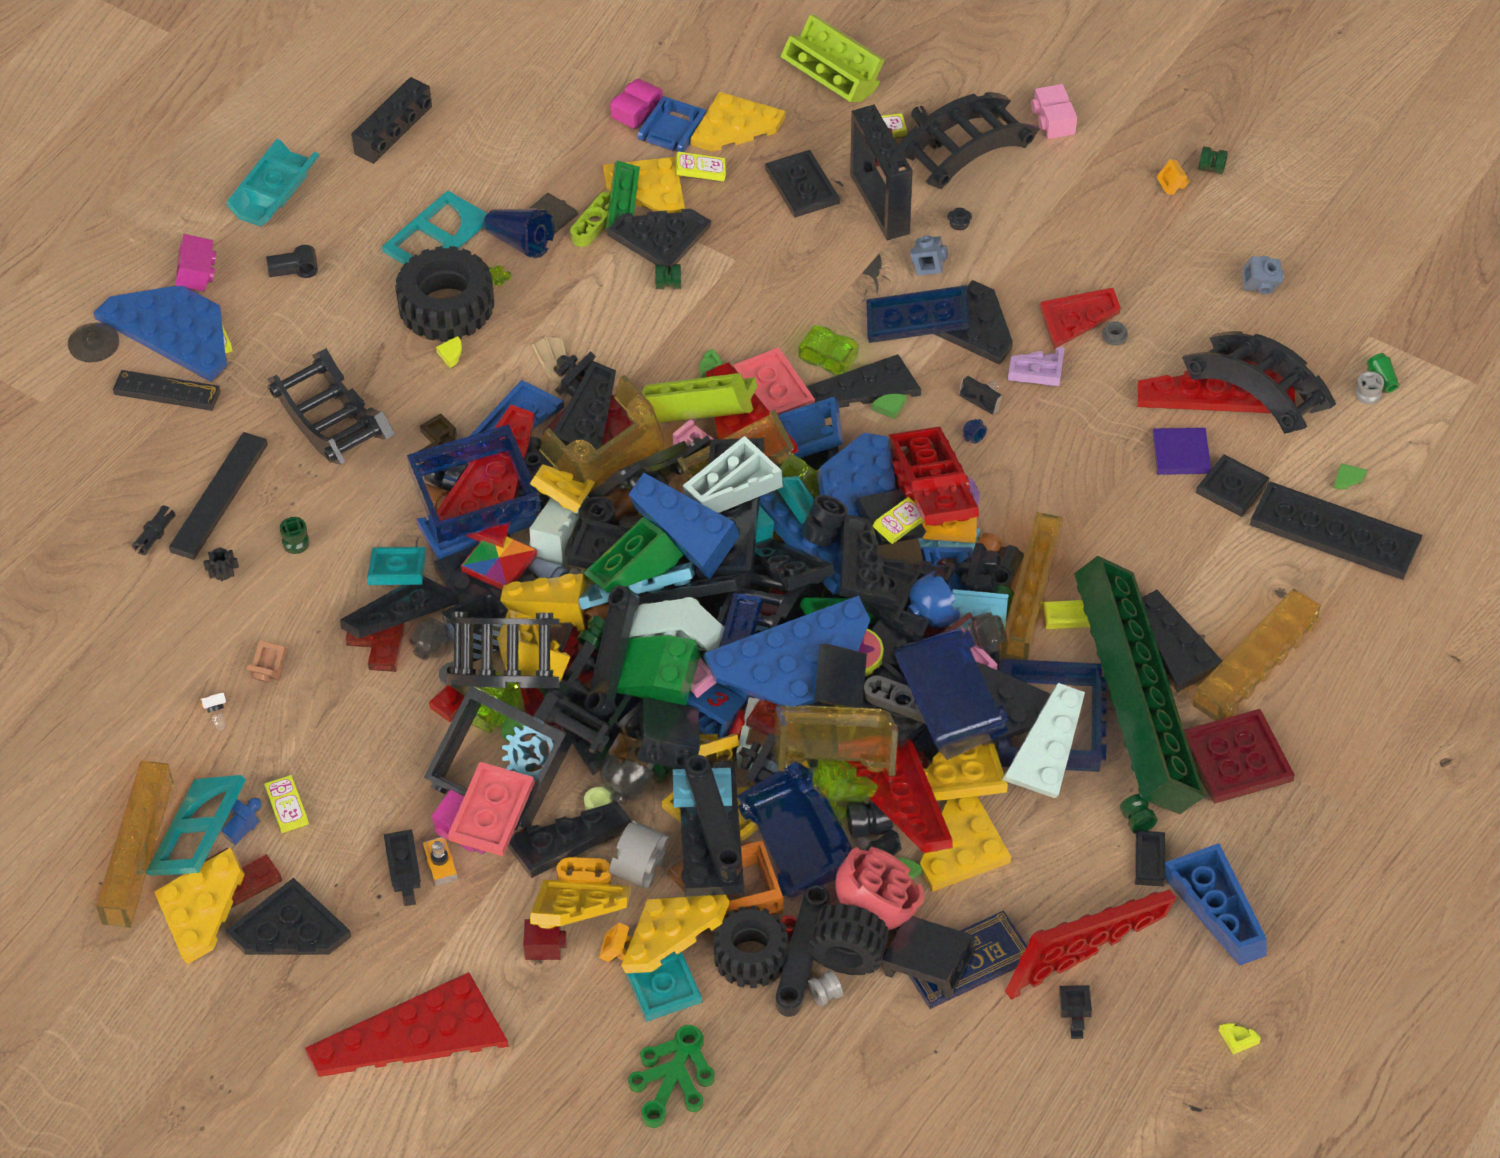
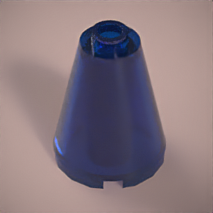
M493 209L484 219L485 229L489 234L534 259L542 257L549 248H546L549 240L553 241L554 218L545 209Z

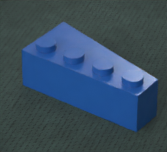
M643 473L628 494L635 509L664 531L686 558L695 564L709 580L740 536L734 521Z
M1220 843L1165 862L1166 881L1239 966L1267 956V938Z

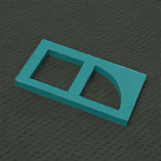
M447 190L382 246V252L403 265L406 262L409 263V259L413 255L398 246L417 230L443 244V248L455 246L459 249L492 220V217ZM447 204L458 213L461 219L460 228L454 236L428 222Z
M242 775L194 779L146 873L150 876L199 873L246 779ZM226 792L214 817L191 818L195 811L205 802ZM206 832L192 859L168 860L181 834Z

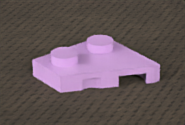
M1056 348V353L1043 355L1042 351H1037L1028 355L1011 356L1008 380L1060 386L1065 348Z

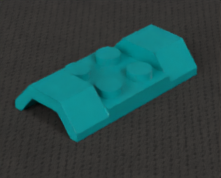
M276 139L226 201L227 206L239 220L259 227L263 226L280 207H284L308 176V170L319 158V153L313 152L309 157H305L291 152L281 140Z

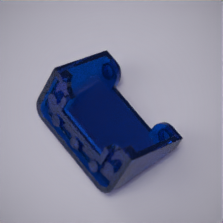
M961 628L904 644L894 649L896 658L933 741L946 760L1009 731L1006 722L1010 721L1003 705L997 707L973 656L971 648L976 646L969 631L963 632Z
M795 761L737 795L741 803L738 806L740 813L746 821L751 819L752 822L757 824L780 870L777 873V882L783 896L786 895L789 898H794L805 893L807 888L812 885L823 886L836 880L839 867L853 848L812 770Z

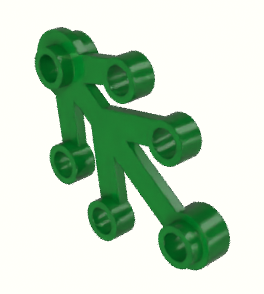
M684 1025L677 1030L673 1040L655 1047L647 1046L643 1048L640 1052L641 1063L645 1067L653 1068L643 1072H633L628 1078L630 1090L639 1093L646 1089L648 1083L664 1077L655 1099L646 1102L641 1109L642 1121L650 1128H657L664 1124L666 1120L665 1106L677 1080L685 1095L686 1109L690 1112H698L702 1109L703 1096L696 1091L685 1068L688 1056H690L697 1069L696 1079L700 1086L709 1087L715 1081L714 1070L708 1066L700 1050L704 1044L703 1033L696 1026ZM687 1039H692L694 1041L692 1043H684V1041ZM676 1052L673 1060L654 1067L658 1063L659 1057ZM647 1054H652L655 1056L653 1059L650 1060L644 1058ZM702 1074H709L711 1077L702 1079L700 1076ZM636 1079L643 1081L639 1085L633 1084V1081ZM691 1099H697L699 1100V1103L693 1105L690 1104L689 1101ZM656 1114L659 1118L649 1119V1116Z

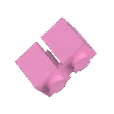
M1063 84L1035 89L1034 99L1031 100V108L1034 114L1037 113L1039 128L1044 130L1047 139L1074 135L1076 133L1077 115L1071 102H1069V97Z

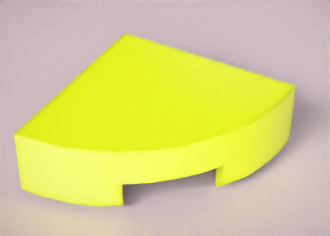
M458 336L436 347L437 354L449 368L454 367L458 363L462 353V344Z
M1235 1023L1219 1025L1218 1031L1233 1055L1260 1044V1036L1250 1028L1248 1030L1244 1027L1236 1026Z

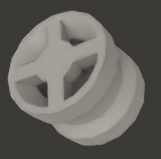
M1368 371L1362 373L1357 381L1358 386L1355 396L1361 403L1375 404L1381 398L1384 379L1376 372Z
M831 970L824 972L823 977L819 979L814 977L808 980L811 995L820 1007L827 1005L828 1001L832 998L837 1000L843 997L841 984L835 973Z

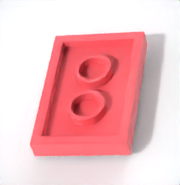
M779 347L733 365L737 373H741L743 379L755 377L758 386L754 393L776 419L781 413L815 403L814 397Z
M479 762L448 833L449 841L504 856L535 783L534 777Z

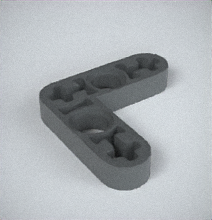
M950 649L942 652L923 691L882 676H872L864 684L865 699L873 705L926 724L936 723L942 717L962 675L964 658L957 650ZM951 660L956 661V665L953 664L951 666L949 675L946 674V663H950ZM941 681L945 682L948 688L945 691L938 692L932 686L934 683ZM877 686L881 687V691H878L876 694L872 693V689L875 690ZM890 690H891L890 699H887V695L890 694ZM899 695H907L911 701L906 705H900L895 699ZM932 698L935 700L934 710L926 713L925 709L929 708Z

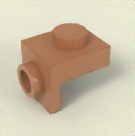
M259 640L252 665L247 664L246 670L253 674L252 678L259 681L269 682L270 678L279 680L288 648Z

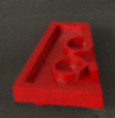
M1114 288L1042 301L1039 307L1054 349L1120 314L1121 310Z

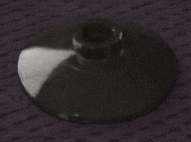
M104 323L85 324L77 328L68 340V349L71 355L79 361L88 363L99 362L109 358L116 352L119 346L117 331L112 326Z

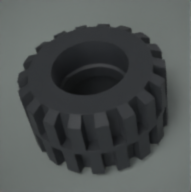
M845 904L828 905L827 908L820 909L816 915L808 945L809 953L819 964L835 972L847 975L871 974L880 967L889 930L885 926L886 923L878 915L869 912L867 909Z
M745 906L739 907L736 913L731 910L727 913V918H723L722 924L714 930L715 966L718 967V972L721 976L726 975V981L731 984L736 981L738 987L744 988V985L747 984L750 985V988H757L756 984L761 983L762 986H766L769 984V979L775 981L779 977V972L783 971L788 953V935L784 923H779V917L776 914L770 916V910L763 908L762 911H759L758 906H751V909L748 910L745 909ZM747 941H755L765 946L764 949L755 953L742 952L736 947Z

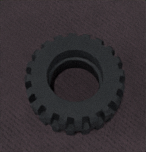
M438 246L434 250H429L428 248L423 250L420 255L415 254L409 259V263L406 262L397 274L395 288L399 315L408 329H413V332L419 336L425 335V338L428 340L440 339L441 342H447L448 339H453L457 336L460 339L464 335L470 336L476 332L475 329L478 328L480 330L493 313L492 309L494 308L495 301L492 275L489 267L485 262H482L479 256L475 253L472 255L469 250L464 248L458 250L455 246H449V248ZM441 289L462 291L460 294L450 298L440 299L428 296Z

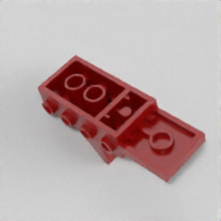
M940 426L889 434L894 476L897 477L899 488L903 489L906 498L909 497L915 503L925 526H939L944 522L967 521L970 518L979 517V507L970 492L969 478L965 475L962 464L959 463L955 451L952 450L950 442ZM906 446V449L902 451L901 447Z

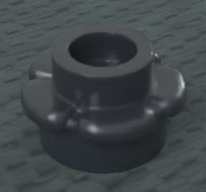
M955 208L948 213L947 219L950 220L949 224L953 229L965 230L970 224L972 215L964 208Z

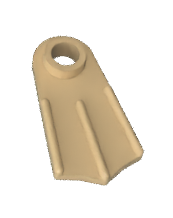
M545 336L540 341L533 343L532 349L548 379L554 383H561L566 374L562 376L557 375L556 370L559 367L556 361L561 355L567 356L563 337Z

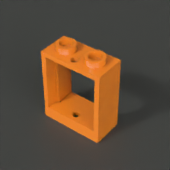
M763 840L742 844L743 868L758 864L768 891L729 901L730 903L724 918H727V913L731 910L736 913L738 908L745 906L746 910L751 909V906H758L759 911H762L763 908L770 910V916L783 913V895Z

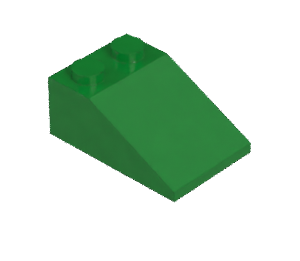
M642 517L595 561L584 574L602 590L609 593L616 586L626 587L664 574L667 570L672 569L684 554L664 531L645 517Z
M669 635L629 638L616 693L686 705L701 656L696 640Z

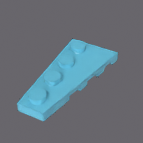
M692 562L676 565L664 574L626 587L637 595L646 591L655 592L671 584L675 586L685 585L695 575L696 568ZM596 584L588 586L579 598L581 610L609 602L610 592L606 593Z

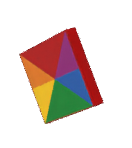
M506 536L504 548L481 540L461 565L462 572L503 590V585L516 582L537 556V550Z

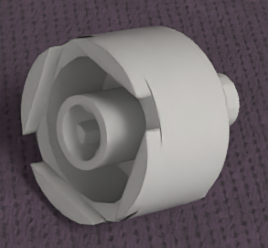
M632 820V823L627 825L616 847L619 849L617 858H612L609 873L637 886L649 889L655 878V873H653L655 866L661 867L667 855L665 848L669 836Z

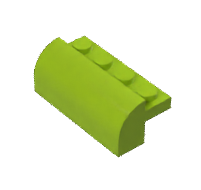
M809 15L800 36H789L780 56L849 102H861L876 90L880 83L877 76L885 61L884 58L816 15Z
M741 373L648 384L644 386L637 399L642 413L649 423H667L750 413L753 410L750 399L758 385L755 377L743 379Z

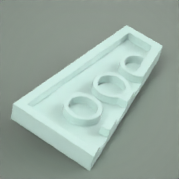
M1060 683L1054 687L1039 717L1026 736L1027 738L1015 755L1002 780L1052 798H1056L1059 795L1085 692Z

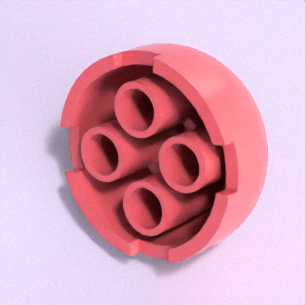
M858 847L852 849L839 867L836 875L835 886L840 903L854 905L875 913L886 923L885 926L888 927V930L901 927L904 922L914 916L923 904L925 894L922 885H916L908 875L910 869L893 855L871 847L869 851L859 850Z

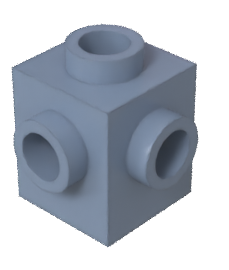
M928 235L916 239L910 256L912 264L915 265L917 276L942 273L944 262L948 260V249L946 245H943L941 236L933 237Z
M1252 256L1242 267L1244 290L1270 294L1282 284L1284 279V271L1281 269L1280 259H1273L1269 256Z

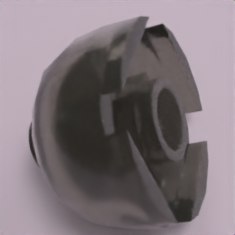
M607 753L600 770V782L603 788L611 793L609 799L623 805L626 804L627 800L637 802L645 799L655 787L659 775L653 774V771L625 759V761L622 760L621 762L617 760L618 756Z

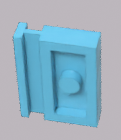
M953 589L956 601L952 603L954 611L959 609L960 619L950 624L949 631H957L963 628L969 633L1005 635L1008 594Z
M712 768L724 806H732L731 768ZM673 769L674 807H695L685 779V769Z

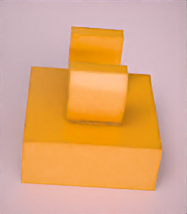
M1169 159L1157 175V179L1166 194L1174 195L1179 188L1185 189L1190 182L1189 179H1186L1187 176L1178 161Z
M619 922L605 933L598 958L610 962L617 956L618 959L623 961L627 952L624 945L629 947L632 939L631 936H627L628 926Z

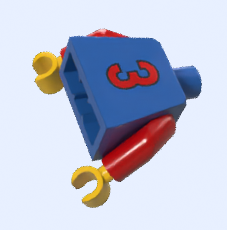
M717 683L698 698L690 690L685 706L698 708L699 731L703 734H718V739L736 734L739 741L742 726L745 724L744 699L734 694L731 689L728 690ZM733 748L716 752V761H719L722 755L729 756L727 760H733Z

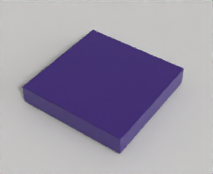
M1153 428L1152 435L1157 475L1208 474L1210 472L1211 464L1206 428Z

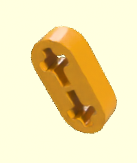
M569 857L562 859L557 865L558 881L610 884L612 880V874L609 873L610 864L604 859ZM568 869H574L571 876L566 875ZM597 870H602L601 877H595Z

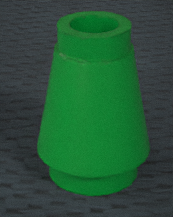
M1379 353L1367 361V371L1376 372L1384 379L1383 389L1386 393L1393 392L1399 387L1400 384L1398 383L1390 357H1387L1384 353Z

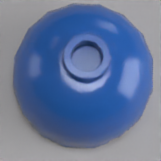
M932 571L921 577L912 586L909 595L911 605L908 606L909 613L929 618V627L942 628L959 620L960 612L959 609L953 610L951 603L956 600L949 586L940 575L934 577L935 571Z

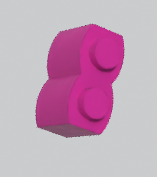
M640 78L634 80L626 86L624 92L612 99L610 103L611 118L634 129L640 127L663 97V90Z

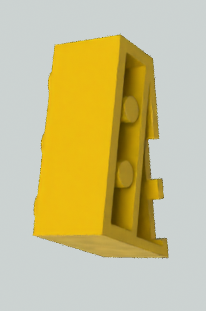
M583 573L575 575L565 574L561 577L548 579L538 578L528 582L516 581L503 585L500 601L508 610L535 618L536 613H553V618H559V625H553L554 630H562L564 626H577L578 631L586 630L587 622L584 612L589 610V608L581 610L579 598L587 589Z
M508 610L505 618L535 617ZM503 624L497 641L504 668L507 670V624ZM519 624V670H521V675L536 676V670H539V625ZM552 640L550 642V670H553V676H559L560 682L570 656L564 652L560 653L558 651L559 644Z

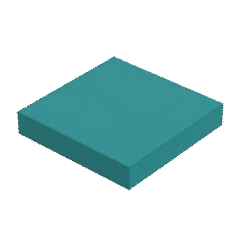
M373 547L367 574L368 585H422L427 556L426 547Z
M672 952L660 960L662 965L652 972L626 973L646 1022L702 1003V996L682 952L679 954Z

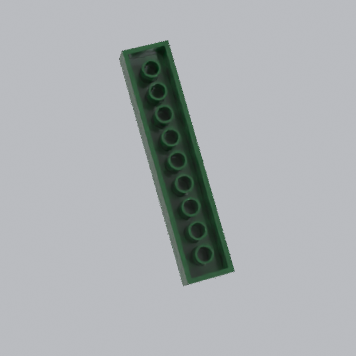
M1096 556L1075 572L1074 575L1077 582V590L1083 601V610L1090 624V633L1097 647L1096 653L1104 670L1103 676L1110 690V699L1117 713V722L1124 736V745L1131 759V768L1138 782V792L1145 801L1181 814L1203 799L1205 794L1134 572L1100 556Z

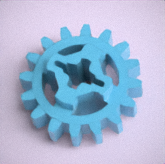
M525 725L523 726L524 730L516 726L514 727L516 735L506 736L510 744L502 746V749L508 751V755L502 757V760L510 761V765L506 768L507 770L534 777L536 782L542 768L535 772H530V769H533L535 765L544 766L549 756L547 746H549L551 752L556 741ZM537 734L529 741L523 739L527 735ZM527 747L534 748V753H536V756L539 758H533L532 752H530V749H528Z

